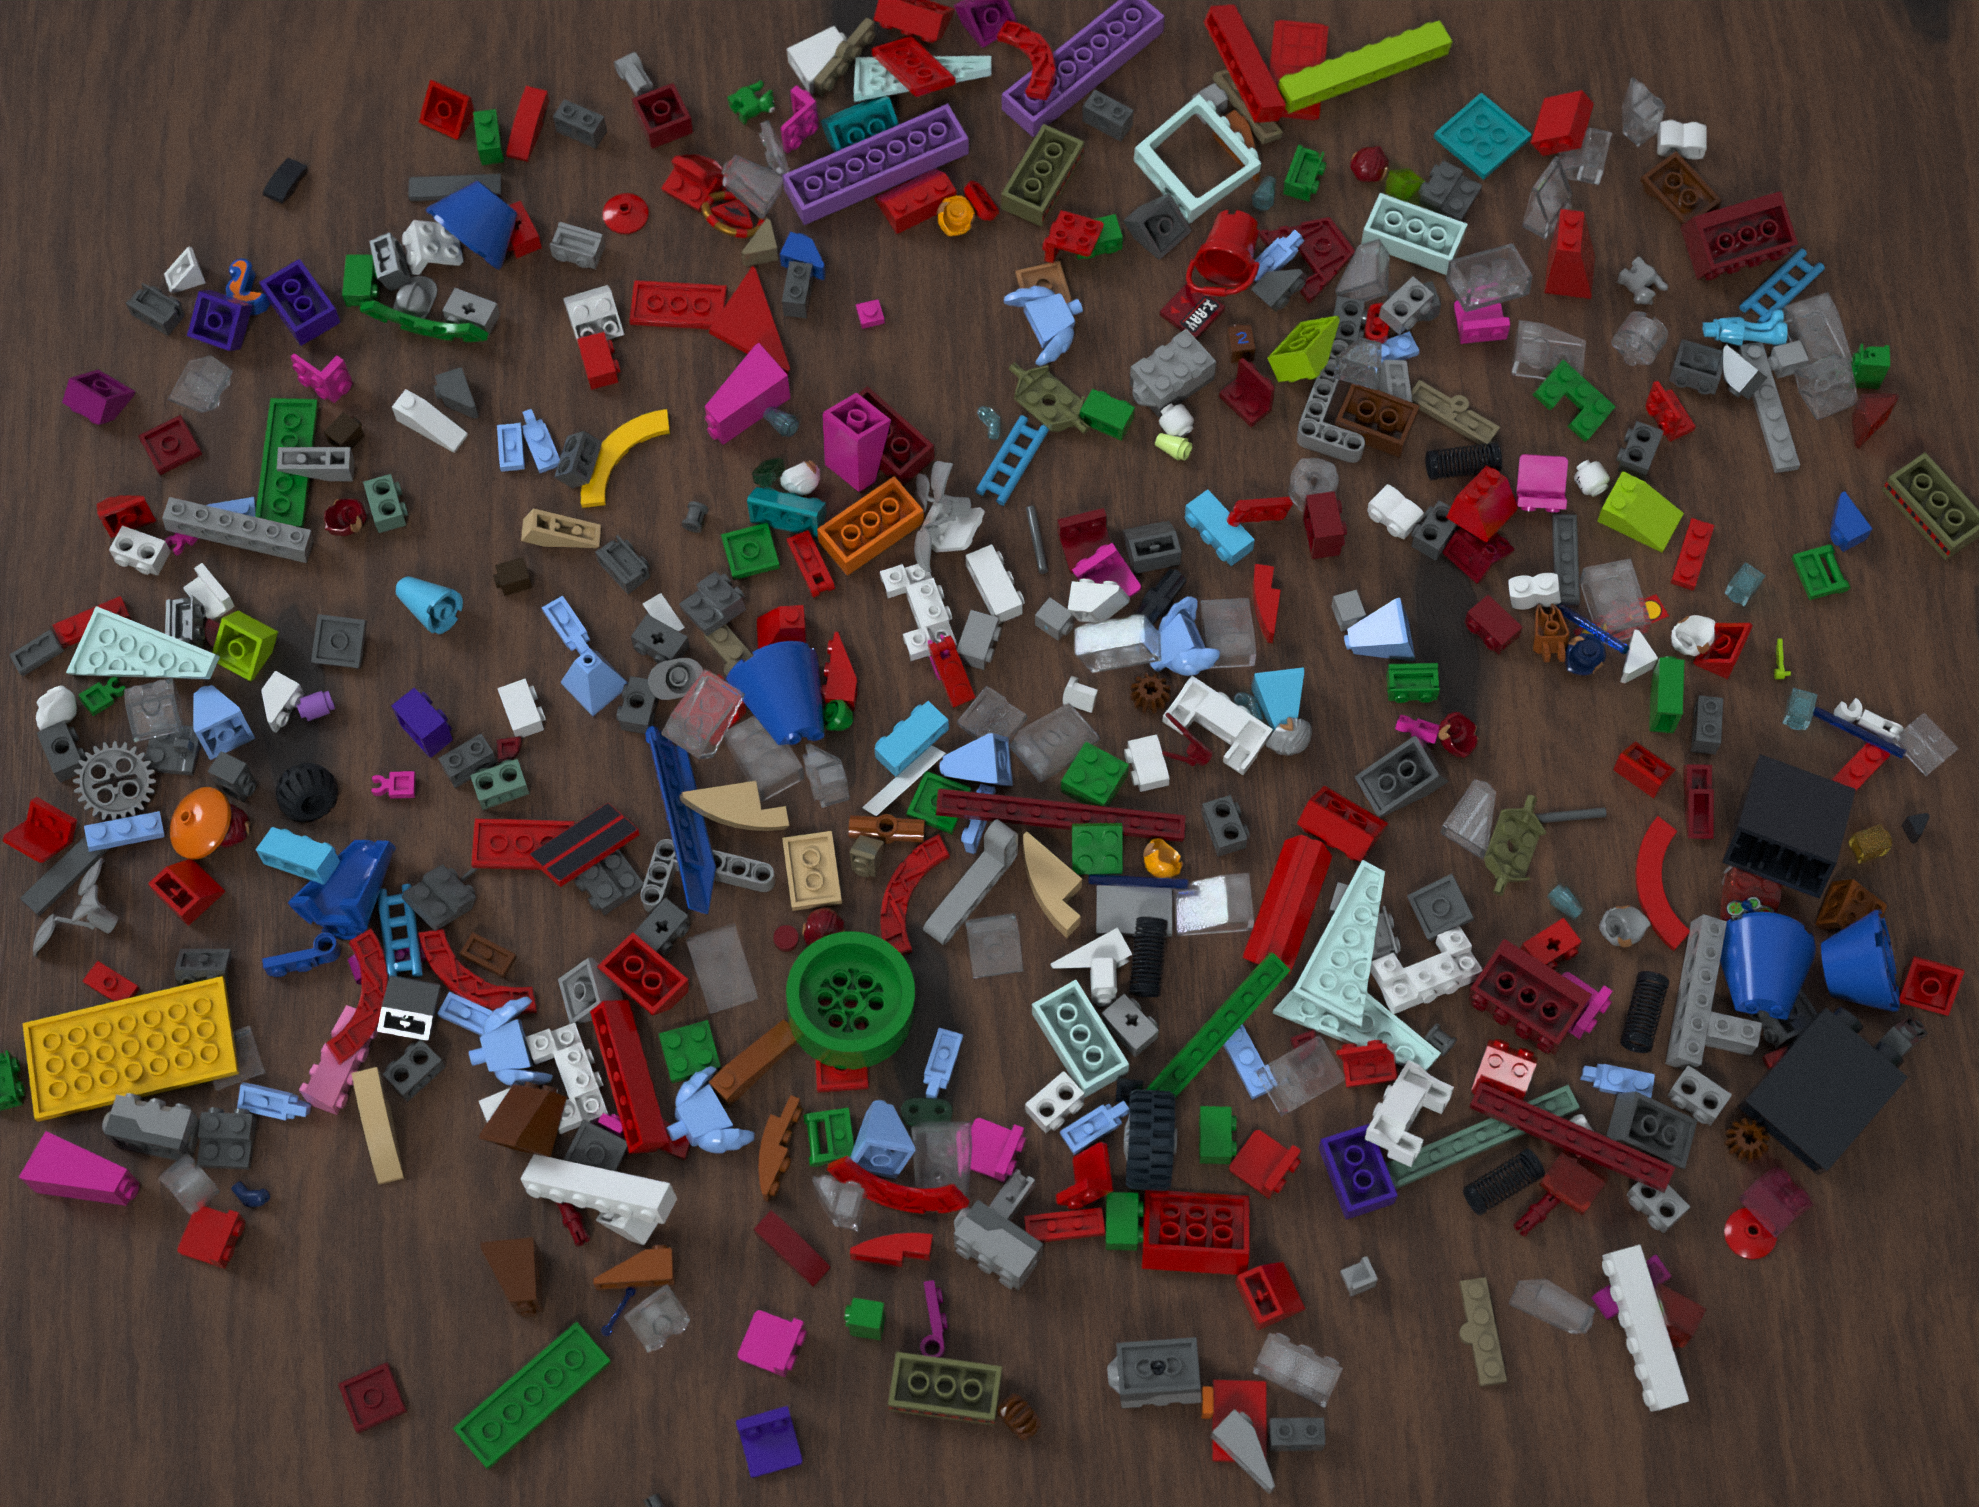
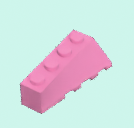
M346 1005L332 1030V1038L340 1033L349 1023L356 1008ZM378 1025L365 1045L342 1065L338 1064L326 1043L321 1050V1062L319 1065L313 1064L309 1071V1075H311L309 1083H303L299 1089L307 1103H310L313 1107L338 1115L340 1108L343 1109L347 1103V1092L350 1086L354 1085L351 1073L358 1072L357 1070L361 1062H365L369 1054L368 1046L371 1039H375L378 1034Z

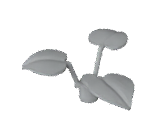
M936 461L933 464L931 488L934 490V498L928 496L930 483L927 476L918 474L916 478L917 487L914 493V500L923 509V513L926 511L927 501L941 503L943 513L948 515L946 518L924 525L922 531H918L916 534L914 545L915 558L919 566L927 572H932L930 569L932 538L929 528L948 521H956V516L968 517L971 511V502L968 497H953L944 494L953 463Z
M100 858L81 880L78 895H83L80 904L76 907L72 918L56 917L55 914H51L42 923L34 940L33 955L37 957V952L51 937L55 925L60 922L85 926L92 930L96 927L107 934L113 930L118 921V916L106 910V906L98 902V886L95 885L101 865L105 862L103 858ZM88 914L87 920L90 922L79 921V919Z

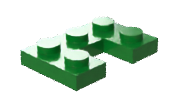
M1565 360L1558 363L1532 394L1549 410L1554 408L1564 395L1573 402L1581 411L1567 427L1584 442L1589 440L1616 407Z

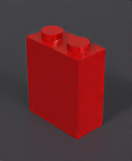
M1583 90L1544 98L1531 144L1542 156L1580 149L1594 103Z

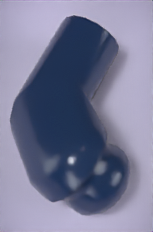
M242 1181L237 1182L231 1188L246 1207H260L270 1200L268 1190L249 1191Z

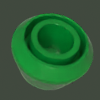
M832 700L825 706L823 710L824 728L831 731H843L851 726L853 713L844 700Z

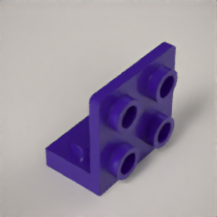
M788 1406L736 1420L752 1478L802 1464L803 1461Z

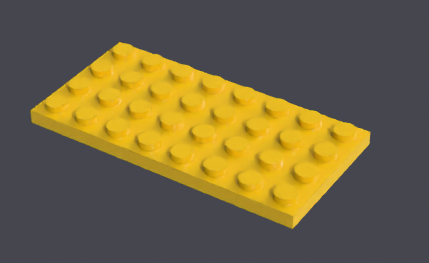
M223 976L23 1023L34 1119L37 1122L114 1104L116 1095L126 1096V1093L145 1097L239 1074L226 981Z

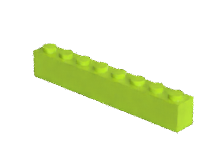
M1440 20L1434 23L1428 22L1420 28L1406 30L1401 35L1385 38L1380 43L1374 45H1366L1361 50L1353 53L1347 52L1334 60L1328 59L1315 67H1306L1296 74H1287L1279 80L1278 90L1285 100L1287 112L1292 113L1445 56L1449 53L1452 40Z

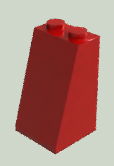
M1560 209L1548 252L1544 293L1591 299L1595 254L1585 213L1583 211Z

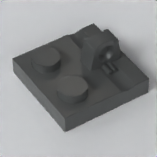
M317 614L311 663L361 669L367 620Z
M153 722L145 761L150 760L152 764L147 767V770L194 776L201 743L194 732L193 726Z
M1453 874L1407 895L1429 942L1437 939V936L1441 933L1459 926L1461 927L1475 920Z
M584 1119L568 1149L564 1161L617 1172L628 1149L626 1139Z

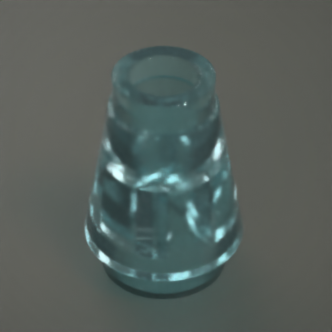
M1264 177L1252 195L1253 206L1258 210L1266 211L1274 205L1276 180L1273 177Z
M773 407L767 408L764 412V419L780 435L791 437L796 433L799 421L796 420L794 415Z
M1559 883L1546 896L1550 900L1549 904L1573 920L1584 910L1567 885L1564 887Z

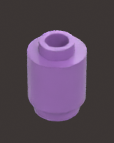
M319 691L300 698L301 703L297 704L301 718L306 717L308 721L330 714V711L335 709L329 691Z

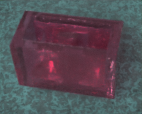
M1778 1166L1760 1177L1738 1198L1775 1238L1814 1205L1810 1201L1809 1195L1804 1190L1798 1188L1791 1181L1790 1175Z

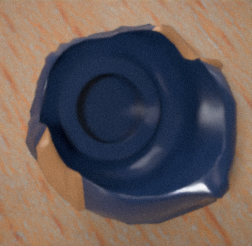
M1581 633L1572 638L1565 649L1567 671L1584 676L1594 674L1603 666L1606 658L1604 641L1600 637L1587 633Z

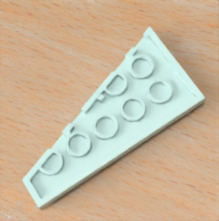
M991 56L934 57L956 77V82L991 76ZM856 57L854 102L909 91L874 57Z
M96 606L66 673L83 676L210 679L220 656Z
M1364 860L1359 865L1292 992L1360 1029L1362 1027L1385 871Z
M1293 989L1273 1010V1014L1347 1044H1357V1047L1367 1046L1368 1041L1382 1040L1383 1043H1387L1394 1049L1396 1063L1401 1066H1405L1409 1060L1427 1071L1441 1054L1367 992L1361 1029L1293 994Z

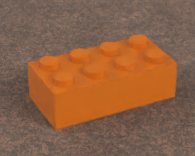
M894 476L817 529L818 541L848 576L924 523L923 509Z

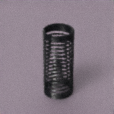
M1496 441L1489 442L1488 444H1476L1475 446L1467 445V447L1459 446L1458 448H1446V450L1443 448L1442 450L1427 451L1425 463L1429 480L1434 481L1438 478L1441 480L1442 477L1449 479L1459 475L1462 477L1463 474L1464 476H1467V474L1469 476L1471 474H1479L1485 468L1484 454L1486 465L1489 466L1490 462L1491 468L1500 472L1502 470V454L1499 443ZM1471 454H1472V458H1473L1474 471H1473V467H1472ZM1467 455H1468V460H1469L1470 472H1469V468H1468ZM1480 455L1482 460V469L1480 464ZM1463 456H1464V461H1465V470H1464V464H1463ZM1476 456H1477V462H1478V470H1477V465H1476Z
M1137 917L1135 924L1136 935L1134 936L1135 944L1133 945L1134 953L1132 954V961L1134 962L1131 963L1132 975L1130 976L1129 993L1141 997H1160L1162 986L1159 984L1162 983L1160 980L1163 977L1159 975L1163 974L1161 972L1163 967L1160 966L1164 965L1162 957L1165 956L1163 948L1166 946L1163 944L1166 943L1165 939L1167 937L1164 935L1167 934L1165 931L1168 929V921L1157 917Z
M1641 971L1637 974L1620 1044L1633 1052L1649 1053L1652 1051L1653 1043L1655 1042L1659 1018L1661 1017L1660 1014L1662 1013L1661 1010L1663 1009L1662 1006L1664 1005L1663 1002L1665 1001L1664 998L1666 997L1670 981L1660 973ZM1647 980L1656 981V982H1659V983H1661V984L1649 982V981H1647ZM1644 988H1648V989H1651V990H1656V991H1658V992L1649 991V990H1646V989H1644ZM1643 992L1655 994V995H1657V996H1659V997L1651 996V995L1645 994V993H1643ZM1644 997L1653 998V999H1656V1000H1658V1001L1650 1000V999H1647V998H1644ZM1642 1001L1652 1002V1003L1657 1004V1005L1648 1004V1003H1645V1002H1642ZM1641 1005L1650 1006V1007H1653V1008H1655V1009L1647 1008V1007H1644V1006H1641ZM1640 1009L1648 1010L1654 1013L1645 1012ZM1639 1013L1647 1014V1015H1650V1016H1652V1017H1647V1016L1641 1015V1014H1639ZM1637 1017L1645 1018V1019H1648V1020H1651V1021L1642 1020V1019H1639V1018H1637ZM1636 1026L1645 1027V1028H1648V1029H1650V1030L1642 1029V1028H1639V1027H1636ZM1635 1030L1643 1031L1649 1034L1641 1033ZM1629 1041H1633V1042H1636V1043H1639V1044H1644V1045H1646V1046L1636 1045V1044H1633V1043H1631V1042H1629Z
M1526 1148V1150L1516 1154L1512 1159L1505 1161L1504 1164L1493 1168L1489 1173H1485V1176L1482 1175L1481 1178L1463 1187V1194L1471 1209L1477 1215L1482 1216V1214L1487 1213V1210H1491V1207L1498 1206L1499 1203L1506 1201L1507 1198L1510 1199V1196H1514V1193L1517 1194L1518 1191L1521 1192L1526 1186L1529 1187L1530 1184L1533 1185V1182L1544 1178L1545 1170L1537 1155L1532 1150Z

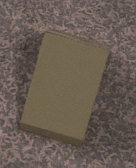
M766 218L741 252L743 265L752 266L779 260L777 245L769 219Z

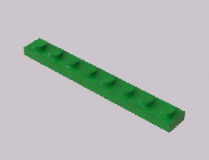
M1270 952L1146 1090L1170 1091L1175 1094L1176 1098L1291 970L1274 953Z

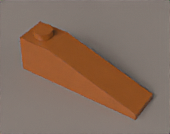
M784 1019L730 1061L709 1081L715 1095L728 1108L797 1043L789 1024Z

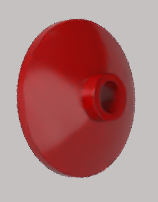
M623 193L612 197L603 208V220L606 226L619 234L637 232L646 224L649 217L646 202L641 197L630 193Z
M1742 1208L1731 1214L1726 1221L1724 1237L1727 1245L1736 1255L1754 1260L1765 1257L1773 1250L1777 1241V1230L1772 1219L1763 1211L1755 1208ZM1748 1228H1755L1757 1234L1751 1235L1748 1231Z

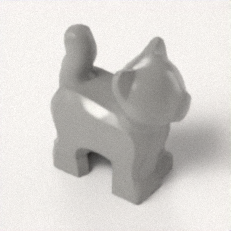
M1638 256L1632 262L1634 266L1630 271L1625 268L1619 273L1617 282L1624 284L1634 294L1633 300L1636 304L1652 305V298L1656 294L1648 287L1655 283L1657 288L1666 291L1668 284L1663 282L1652 266L1647 265Z

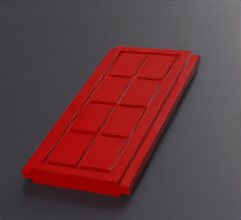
M1286 20L1275 21L1269 73L1273 81H1275L1277 88L1279 80L1285 75L1296 74L1306 67H1315L1325 61L1329 26ZM1321 102L1292 113H1288L1285 108L1281 117L1319 120Z

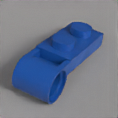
M321 933L314 939V948L263 958V968L268 976L282 977L287 972L296 970L298 972H306L311 970L312 967L337 960L341 954V948L332 934ZM326 944H333L330 950L322 951L323 946Z

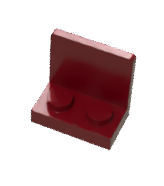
M1241 358L1238 361L1236 379L1219 392V397L1250 427H1253L1272 411L1275 388L1271 380L1266 377L1264 378L1253 363Z
M1104 508L1057 519V533L1070 573H1074L1072 569L1076 567L1080 560L1090 558L1096 554L1097 549L1101 546L1111 544L1106 528L1107 516Z
M1462 528L1455 532L1442 553L1478 584L1485 578L1493 564L1512 554L1515 549L1509 544L1508 540L1501 537L1498 533L1486 543Z

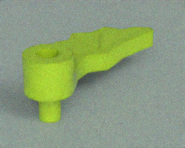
M1782 638L1777 639L1776 663L1778 669H1774L1775 680L1791 676V671H1785Z

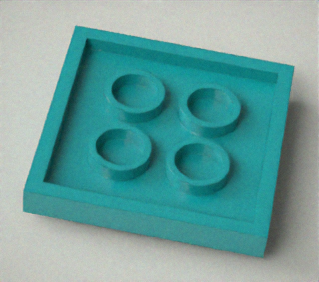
M1480 93L1434 133V139L1484 180L1531 139L1532 134L1483 93Z

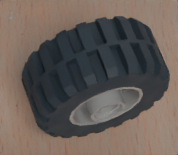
M1135 1089L1130 1092L1129 1118L1124 1130L1126 1186L1137 1190L1166 1191L1171 1188L1173 1154H1176L1177 1150L1175 1094L1170 1091Z

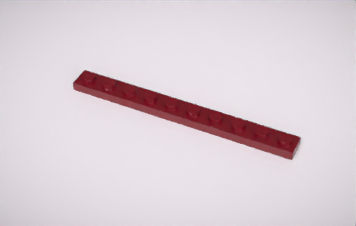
M939 788L936 802L937 816L995 821L998 819L1002 823L1072 830V824L1122 823V836L1150 839L1161 838L1183 842L1185 837L1186 815Z

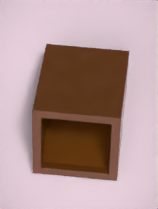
M525 1082L524 1086L513 1084L481 1131L479 1139L516 1151L551 1157L567 1097L557 1094V1088L546 1085L539 1089L540 1085Z
M528 1237L480 1242V1248L515 1312L521 1314L522 1317H533L537 1315V1312H543L541 1256L535 1239Z

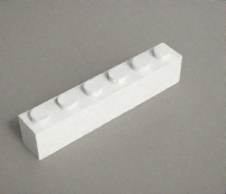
M536 1154L533 1155L520 1179L526 1192L534 1198L544 1197L557 1203H571L579 1208L589 1207L602 1213L611 1212L625 1218L634 1217L642 1219L647 1223L665 1224L677 1200L670 1183Z
M1641 1245L1602 1255L1604 1260L1602 1267L1604 1273L1609 1276L1611 1283L1610 1293L1618 1305L1619 1322L1625 1328L1627 1334V1348L1633 1354L1636 1363L1634 1367L1635 1374L1641 1380L1645 1404L1650 1408V1411H1655L1688 1402V1395Z

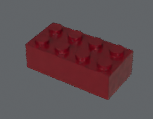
M866 386L858 394L891 419L879 469L890 479L895 476L904 486L935 459L934 445Z

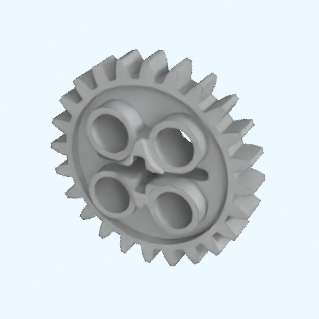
M116 741L113 742L112 748H108V745L104 742L103 750L101 751L94 746V755L85 752L88 760L86 762L83 760L78 761L83 768L74 770L77 775H80V778L73 780V783L80 785L74 792L76 794H83L78 799V802L87 801L84 807L85 811L94 808L92 816L96 817L99 813H102L103 821L107 819L108 815H111L112 820H117V815L127 818V813L136 816V808L144 811L141 803L143 801L146 803L151 802L147 794H155V791L149 788V785L156 784V780L149 778V776L155 774V770H147V767L152 764L151 761H142L145 753L136 755V746L130 751L127 750L126 742H124L121 748H118ZM129 761L131 768L128 772L121 773L117 770L119 762ZM96 767H104L106 769V775L103 778L96 779L92 776V772ZM134 774L137 775L136 779L119 781L118 787L115 788L112 784L96 789L92 787L94 784L112 781V776H116L117 779H123ZM126 785H135L137 793L132 797L125 796L123 790ZM102 791H110L112 799L107 803L100 802L99 794Z

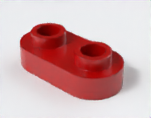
M973 180L964 187L965 197L973 204L977 210V215L984 221H993L999 214V209L985 188Z
M1383 303L1371 305L1367 313L1365 339L1373 345L1385 343L1389 335L1390 326L1379 318Z

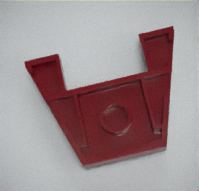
M1330 217L1301 222V225L1293 227L1281 226L1278 230L1273 231L1266 229L1259 233L1260 239L1267 248L1277 238H1287L1294 230L1302 236L1304 242L1297 248L1298 252L1315 273L1305 280L1304 287L1299 291L1308 304L1318 296L1355 256L1354 248Z

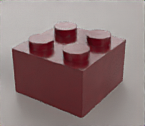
M674 83L631 99L634 115L651 149L693 133L691 117Z
M1335 491L1306 495L1302 518L1311 559L1339 556L1342 546H1345L1344 535H1347V526L1345 521H1341L1342 504L1340 499L1336 500Z

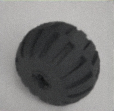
M305 762L300 763L299 766L294 765L290 767L291 770H286L282 774L276 786V800L281 811L290 819L302 823L308 821L309 823L315 819L322 818V816L331 812L330 809L334 808L338 797V786L333 774L325 767L316 763Z

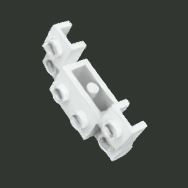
M902 564L880 571V578L886 588L887 597L891 598L906 593L917 623V630L903 634V641L909 650L910 660L913 661L930 656L928 640L931 639L937 644L941 642V634L944 637L951 635L957 650V643L949 624V620H952L949 606L944 607L941 585L936 586L931 573L923 570L919 564L906 568Z
M1194 676L1190 677L1175 701L1165 712V714L1170 713L1186 729L1195 721L1230 744L1231 747L1224 755L1223 762L1241 775H1244L1255 761L1259 751L1273 732L1272 728L1252 716L1247 708L1241 705L1237 706L1230 701L1226 694L1216 692ZM1164 714L1162 722L1183 735Z
M1460 926L1437 936L1436 945L1440 949L1441 954L1406 968L1402 967L1394 953L1371 961L1370 972L1378 983L1392 1014L1423 1002L1430 1003L1440 995L1445 993L1452 994L1458 988L1476 981L1483 969L1472 954V945Z
M575 1023L553 1031L546 1029L525 1037L535 1065L555 1058L569 1099L566 1100L558 1131L560 1134L580 1127L584 1119L594 1124L598 1123L603 1113L609 1116L599 1087L603 1086L598 1071L593 1073L590 1065L595 1063L590 1048L585 1050Z
M1408 1060L1394 1085H1388L1383 1096L1384 1102H1378L1373 1112L1374 1118L1367 1128L1365 1140L1388 1149L1387 1157L1412 1167L1422 1149L1424 1140L1408 1133L1409 1128L1422 1106L1442 1114L1452 1097L1454 1087L1434 1078L1420 1065Z

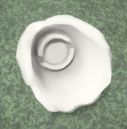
M60 685L48 690L37 701L39 709L36 721L40 731L62 721L69 724L76 716L77 704L75 696L65 686Z

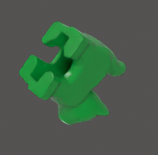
M761 80L756 84L742 87L735 94L727 97L730 109L734 114L737 112L740 114L738 118L743 125L747 124L750 118L759 115L761 112L772 113L775 110L776 100L773 97L772 90L766 92L759 99L754 93L763 88L764 82Z

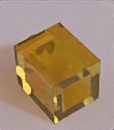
M1882 824L1854 833L1848 842L1859 864L1886 855L1892 847L1891 836L1887 830H1884Z

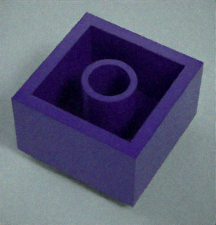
M212 290L199 291L187 336L228 351L240 350L253 305Z
M414 687L391 705L399 725L426 755L431 758L453 741L450 733L452 728L447 723L448 718L442 710H435L431 705L433 702L425 692L420 694Z

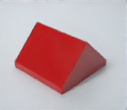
M431 79L419 123L459 140L474 119L473 112L475 110L472 99L468 95Z
M1715 623V640L1704 654L1700 653L1697 655L1693 663L1728 680L1753 625L1751 623Z
M1636 741L1619 755L1613 769L1653 799L1676 771L1675 768Z
M1913 956L1904 968L1899 992L1900 1003L1949 1016L1965 972L1964 969Z

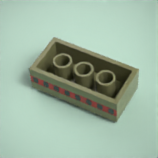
M1043 124L1001 194V209L1043 227L1084 157V141Z
M1926 452L1887 479L1882 491L1945 560L1979 538V510Z
M896 1352L888 1402L889 1411L995 1426L1002 1379V1366Z

